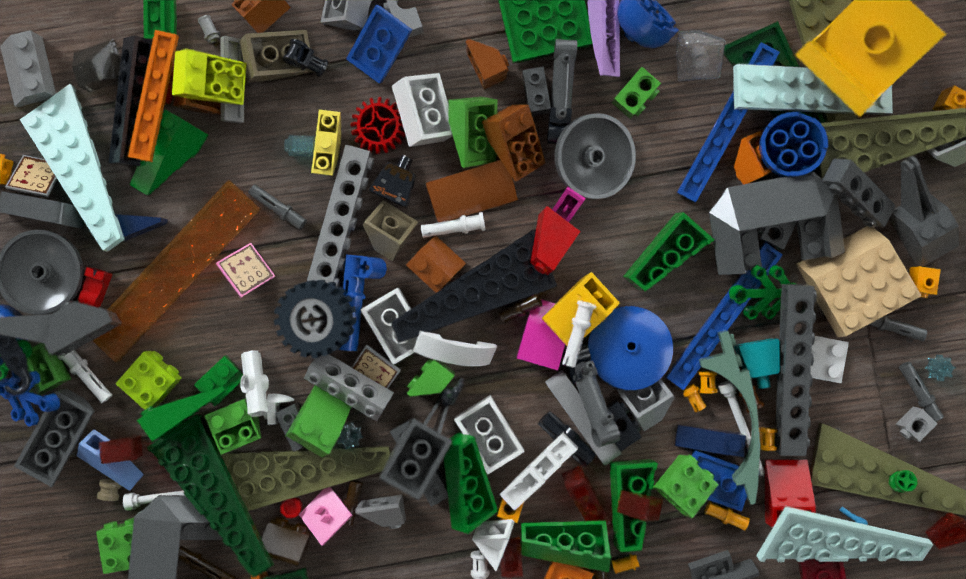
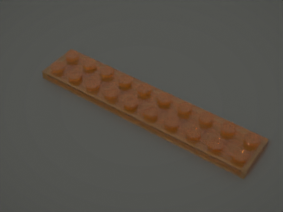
M228 180L107 309L116 313L122 324L92 341L114 362H119L261 208L231 180Z

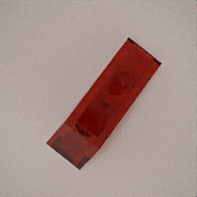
M579 465L562 473L566 490L585 521H606V525L611 524L582 466Z

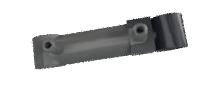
M555 40L547 144H557L561 132L571 122L577 40Z
M582 344L576 367H567L570 369V378L573 385H576L591 424L593 441L597 447H602L620 441V432L617 424L612 421L614 417L609 413L596 378L598 372L593 360H591L590 351L586 344ZM567 348L563 351V357L565 356Z

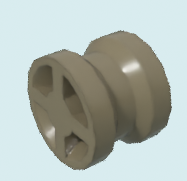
M101 479L99 482L101 489L97 493V498L104 501L119 500L118 489L121 488V485L112 479Z

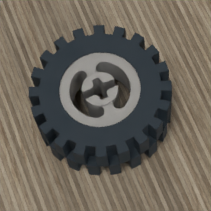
M312 280L297 284L294 288L288 289L285 292L286 296L279 299L278 303L281 306L276 307L274 314H279V318L274 319V325H280V330L276 331L277 336L283 335L285 337L282 344L284 346L291 345L290 351L292 353L301 352L300 356L305 358L310 355L311 358H318L322 355L324 357L348 342V337L355 330L352 328V325L356 323L357 317H353L352 313L356 312L355 306H350L349 302L352 299L350 295L345 297L343 294L345 290L342 287L336 288V283H326L325 280ZM305 307L307 312L303 314L302 319L312 316L321 317L327 314L328 323L324 331H322L321 327L326 323V319H321L317 322L308 321L302 324L301 314Z

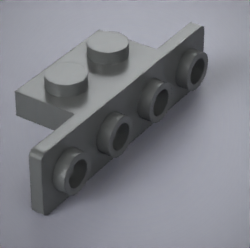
M728 550L688 563L692 579H752L760 575L752 559L733 564Z

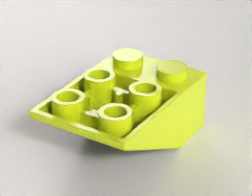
M190 49L176 51L172 95L195 100L243 105L247 63Z

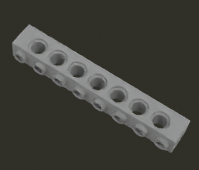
M345 144L307 282L325 280L326 283L333 282L336 283V288L339 287L340 279H338V274L340 270L343 271L346 260L343 258L345 250H349L351 245L349 235L351 230L354 231L357 218H355L357 210L361 209L363 198H360L362 190H366L368 185L366 175L368 170L372 169L374 158H372L370 151ZM355 165L360 166V173L351 175V168ZM353 185L355 187L354 193L350 196L345 195V188ZM343 205L349 207V212L345 216L339 214V209ZM337 225L343 227V233L340 236H335L333 233ZM335 245L338 250L337 254L330 257L328 255V248ZM326 265H329L332 269L328 277L322 274V269Z

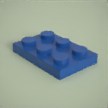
M375 5L346 59L380 84L387 76L412 29L380 5Z
M694 449L692 456L699 462L698 466L713 474V480L719 484L707 500L742 512L747 498L743 484L736 486L732 478V474L739 468V465Z

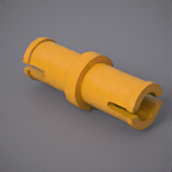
M711 501L707 503L704 512L706 515L708 514L721 520L725 525L731 524L743 531L749 525L750 518L733 512L729 507L723 508Z

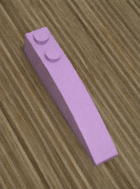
M587 0L591 38L600 75L620 77V24L617 14L619 0Z

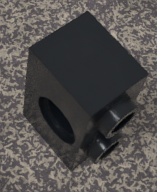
M615 400L607 405L609 413L614 417L612 421L616 422L619 419L625 421L624 427L619 430L620 441L615 442L618 449L623 451L642 438L639 434L641 428L635 420L631 421L627 414L630 412L623 402L619 404Z

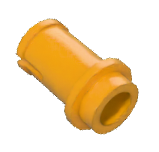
M690 384L683 390V395L688 398L694 412L701 411L706 408V404L698 392V386Z
M629 554L630 556L611 560L615 574L631 569L635 571L636 568L640 567L636 554Z

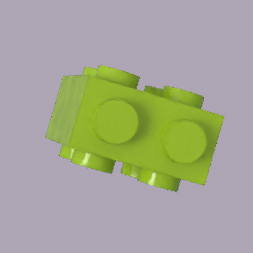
M144 351L115 383L144 410L150 406L153 408L157 407L182 379L178 375L179 371L172 365H167L163 362V357L156 351Z

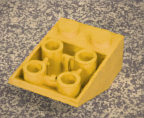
M592 272L582 277L541 318L566 346H568L573 330L572 318L576 316L579 306L577 304L578 300L596 305V309L593 310L590 319L591 326L589 329H586L584 337L620 304Z

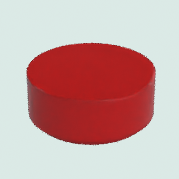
M297 497L284 500L280 505L282 515L289 519L297 517L303 508L301 500Z

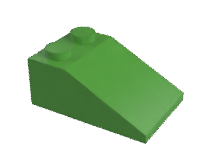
M472 97L449 100V125L462 167L484 165L496 161V152L488 142L482 121L497 113L498 99Z
M314 385L285 436L320 457L329 455L342 431L351 406Z

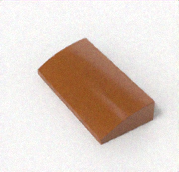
M501 160L426 183L438 222L459 219L462 215H472L518 200L512 176Z

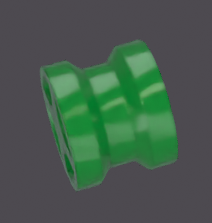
M909 470L897 471L890 475L889 485L897 493L910 492L917 487V478Z

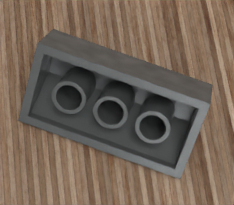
M68 389L55 391L54 394L60 400L59 409L52 412L44 411L14 465L15 468L50 487L54 486L95 412L85 398Z

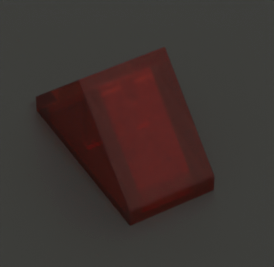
M141 435L99 442L101 464L135 460L143 456Z
M621 490L617 512L644 521H659L663 499Z
M948 512L928 528L925 533L938 549L965 542L966 520Z
M520 537L509 538L500 561L502 579L523 577Z

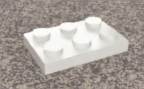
M815 336V342L812 345L811 351L814 357V363L810 371L812 378L842 383L849 342ZM800 344L794 347V354L800 351ZM799 365L793 368V374L799 372Z

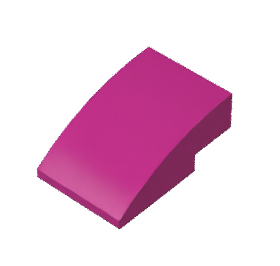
M541 299L542 306L529 311L516 358L558 370L565 344L541 319L555 303Z

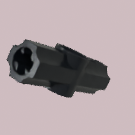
M550 410L537 423L553 438V441L564 432L578 447L571 456L583 467L587 466L594 459L596 453L580 439L581 437L574 430L562 423Z

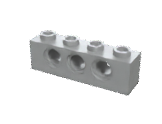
M322 355L315 358L309 365L304 377L313 385L318 386L375 421H378L394 392L331 355L324 357Z

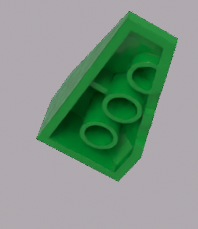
M165 109L162 114L153 161H140V166H137L130 186L149 196L171 174L182 168L186 161L199 153L209 135Z
M222 386L155 408L150 406L140 413L142 417L137 422L153 442L185 422L184 419L197 413L202 406H206L229 388Z

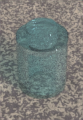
M289 135L288 139H285L284 142L285 152H288L289 156L313 157L316 136Z

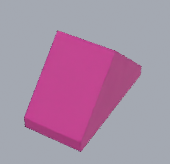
M567 187L552 210L567 222H570L585 198Z

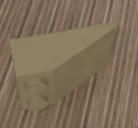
M307 30L245 34L240 40L243 61L247 63L246 76L248 83L270 81L313 72L308 68L301 70L290 66L283 61V56L288 53L290 48L289 43L291 39H298L310 48Z

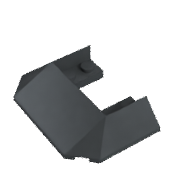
M813 172L799 177H781L727 187L722 193L721 198L709 211L712 238L715 239L713 244L718 275L746 274L745 271L752 270L756 265L762 267L756 228L793 221L797 222L802 260L824 256L833 258L844 253L845 248L838 196L830 192L829 187L822 181L823 179Z
M158 495L152 503L134 516L128 579H176L180 540H222V537L216 530L211 528L210 522L197 511L185 495Z

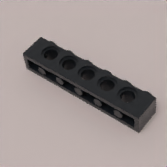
M136 35L123 38L109 163L127 167L140 166L141 160L130 158L128 154L153 40Z

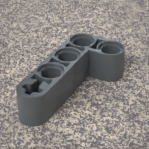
M1 191V213L83 229L84 220L74 205Z

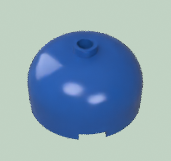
M656 0L620 1L617 13L618 21L629 41L636 42L646 48H658L665 45L678 32V29L673 27L676 22L672 16Z
M788 112L774 118L763 131L759 142V150L764 165L772 173L780 177H799L812 172L821 164L828 149V138L822 124L817 119L800 114V112Z

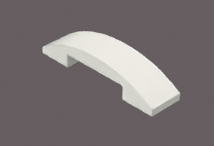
M420 331L413 350L425 357L449 364L485 366L490 364L497 345L477 341L475 345L442 339L440 334Z

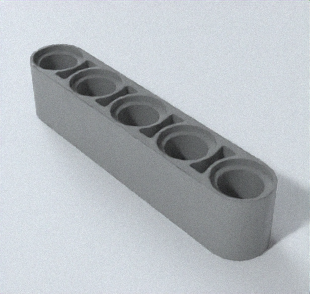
M563 370L545 381L604 466L622 454L615 443L602 447L595 445L591 434L592 427L580 394Z

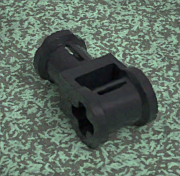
M291 39L289 43L290 48L288 53L283 56V61L301 70L308 68L315 72L316 76L321 77L328 65V60H322L313 55L315 50L309 48L304 42L298 39Z

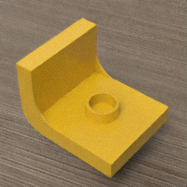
M853 0L816 38L808 41L795 55L860 117L898 78L940 41L946 33L910 0Z

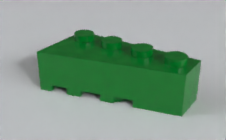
M684 212L675 213L623 277L637 290L646 291L715 239Z
M456 433L449 438L452 442L444 455L451 528L469 534L497 513L498 509L475 437Z
M651 459L610 462L614 547L620 552L642 550L647 524L646 516L650 508L649 500L651 490L654 487V473L658 462Z
M606 521L521 523L522 556L609 572L611 555Z

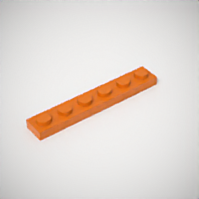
M155 30L128 154L130 158L148 162L153 161L179 36L176 34Z

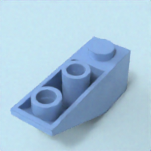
M93 429L79 443L77 457L130 491L143 477L144 474L110 439Z

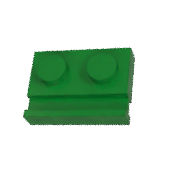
M143 0L144 38L153 40L155 30L177 35L176 0Z
M226 355L203 375L194 386L201 393L227 386L229 389L212 401V405L215 407L240 385L243 373Z

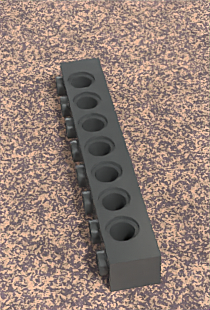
M782 284L780 372L777 379L775 429H777V433H775L776 452L781 456H806L807 449L810 446L807 434L811 426L808 413L812 405L809 392L813 384L810 371L814 363L811 351L812 345L815 342V335L812 330L813 324L816 321V314L813 309L814 302L817 299V292L814 290L815 286L808 284ZM801 301L803 307L797 312L796 304ZM801 323L802 328L796 333L795 326ZM800 344V351L794 354V347ZM799 365V372L793 374V368ZM798 386V393L792 395V389ZM797 407V413L791 416L792 409ZM797 428L796 434L790 436L791 430Z

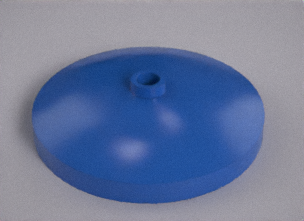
M624 306L614 309L591 331L588 349L598 376L605 383L620 390L636 391L655 384L666 373L672 361L673 341L667 326L657 315L644 308ZM633 343L635 349L629 350L627 345Z

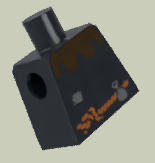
M401 155L397 165L387 162L369 191L407 209L416 175L408 171L413 160Z

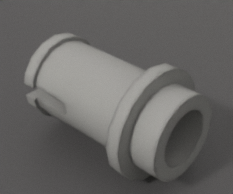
M210 15L201 16L198 19V23L205 34V41H208L209 44L217 43L220 40L221 34L216 30Z

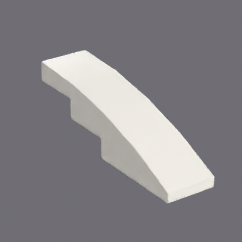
M563 432L500 493V496L516 510L561 467L562 463L578 447Z

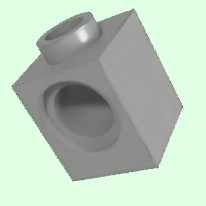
M912 407L896 425L901 429L899 433L904 438L920 442L937 423L923 409ZM916 421L917 427L913 430L912 425Z

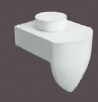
M268 394V413L264 415V418L267 419V424L279 423L275 413L280 411V403L291 402L294 399L283 394Z

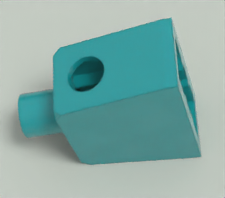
M770 338L734 346L736 355L739 354L742 369L746 368L749 370L750 378H756L758 389L771 387L769 375L780 372L779 339Z

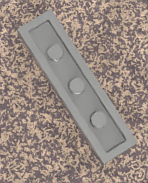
M229 36L221 37V57L244 62L240 46L241 39ZM221 103V121L244 123V104Z

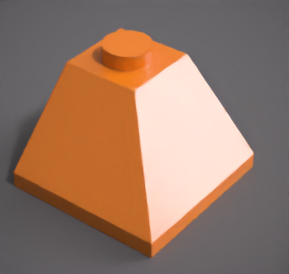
M764 130L741 140L734 168L736 176L742 184H748L771 172L764 165L759 150V142Z

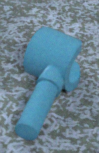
M843 506L839 509L843 514L855 520L856 523L868 525L865 519L856 516Z

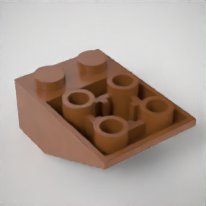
M510 105L482 121L488 142L514 181L520 180L546 163L529 105Z

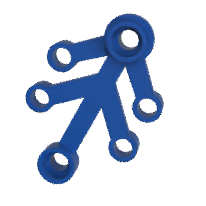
M37 371L28 372L31 378V385L28 391L21 395H11L5 390V386H9L14 390L19 389L18 382L21 379L14 372H11L12 377L10 379L5 378L0 381V395L4 399L9 400L13 408L11 417L14 421L24 420L25 424L29 427L38 424L39 416L35 413L30 402L39 405V408L45 412L56 411L60 407V400L54 393L40 396L29 392L35 384L40 382V375ZM16 397H18V399H19V401L21 402L23 408L20 406V404H19V402H18V400H17Z

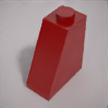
M546 206L538 215L530 263L534 265L538 272L546 275L550 274L581 231Z

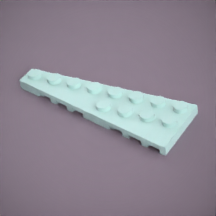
M69 84L21 118L20 121L102 250L108 252L125 239L118 218L115 216L112 208L113 202L105 186L107 183L102 176L98 155L87 130L88 124L81 111L82 106L76 95L77 90L73 85Z
M785 507L759 550L757 557L760 562H765L766 559H777L778 562H784L785 559H796L797 562H804L808 559H816L819 562L848 561L849 558H858L860 561H867V558H878L879 561H886L890 558H897L900 561H923L933 544L926 538Z

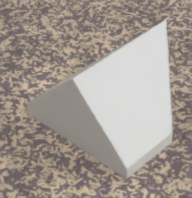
M513 519L485 521L476 528L472 538L495 571H497L514 525Z

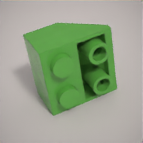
M44 343L32 347V354L27 359L28 372L37 371L40 375V382L29 390V392L37 395H42L71 380L63 361L57 358L58 355H50Z
M429 359L421 368V371L424 373L420 377L416 375L407 387L410 390L407 394L409 396L441 393L454 377L455 372L443 362Z
M246 398L204 415L221 455L261 438L259 418L248 415Z

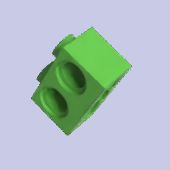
M641 67L614 98L612 104L628 118L631 119L634 114L638 117L646 108L643 105L646 100L652 101L660 92L657 88L661 83ZM640 83H647L649 90L643 91L640 88ZM626 99H634L636 106H628Z

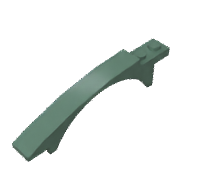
M727 330L717 332L723 353L698 360L703 368L712 370L732 382L747 404L752 426L750 446L743 462L732 474V478L736 486L744 485L750 504H755L760 461L757 405L749 370L746 368L739 370V367H742L739 354L735 355L733 347L736 346L734 336L729 334Z

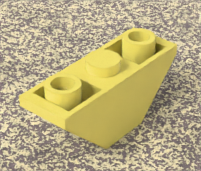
M319 110L311 170L313 174L330 176L334 174L341 144L340 112Z

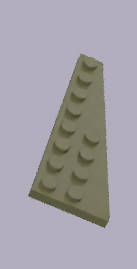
M389 446L334 448L329 455L320 457L310 450L224 453L221 456L247 510L250 511L382 472L391 454Z

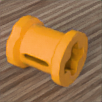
M699 371L698 375L701 380L699 393H718L715 377L718 373L714 371ZM707 378H709V387H707Z
M759 428L760 450L777 451L775 446V433H777V429Z

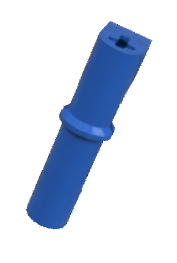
M346 254L343 280L345 292L343 294L345 297L350 295L352 301L349 304L351 307L355 306L356 312L352 313V315L357 318L356 323L352 325V328L355 329L353 334L348 337V342L342 345L339 350L358 351L363 299H366L364 294L365 278L381 279L384 277L387 267L385 261L381 258Z

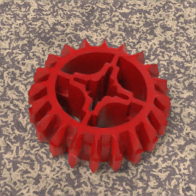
M378 97L377 103L374 102L373 98H370V105H367L365 101L362 102L364 109L356 107L359 115L353 114L352 118L357 122H351L350 126L357 129H354L351 133L353 136H357L355 138L356 143L362 142L360 145L362 149L368 146V151L372 153L374 148H376V154H380L381 148H383L387 154L389 152L387 147L391 146L393 150L396 149L393 144L394 142L402 144V141L398 138L399 136L406 137L405 132L401 131L404 130L399 110L397 109V103L394 102L390 106V99L388 98L384 104L381 97ZM378 110L387 111L390 114H392L394 118H382L380 117ZM372 113V120L363 127L365 118ZM376 117L378 118L379 122H381V124L384 125L382 126L381 133L376 127H374L377 126ZM392 125H396L394 133L386 139V131L392 128ZM364 133L377 134L380 142L369 140L364 136Z

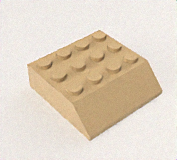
M866 226L844 238L845 252L833 258L824 256L802 260L796 264L806 283L815 286L814 290L817 292L816 301L837 337L847 336L921 297L919 290L892 244L875 228Z

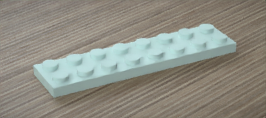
M745 64L733 66L734 109L856 114L809 68ZM892 85L863 114H892Z

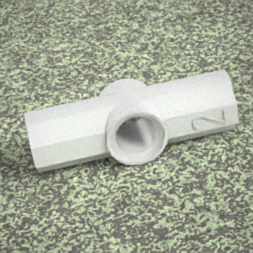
M255 350L244 352L241 354L243 376L240 387L242 392L246 393L248 415L251 417L263 416L268 413L266 391L269 386V380L267 375L263 374L261 353Z

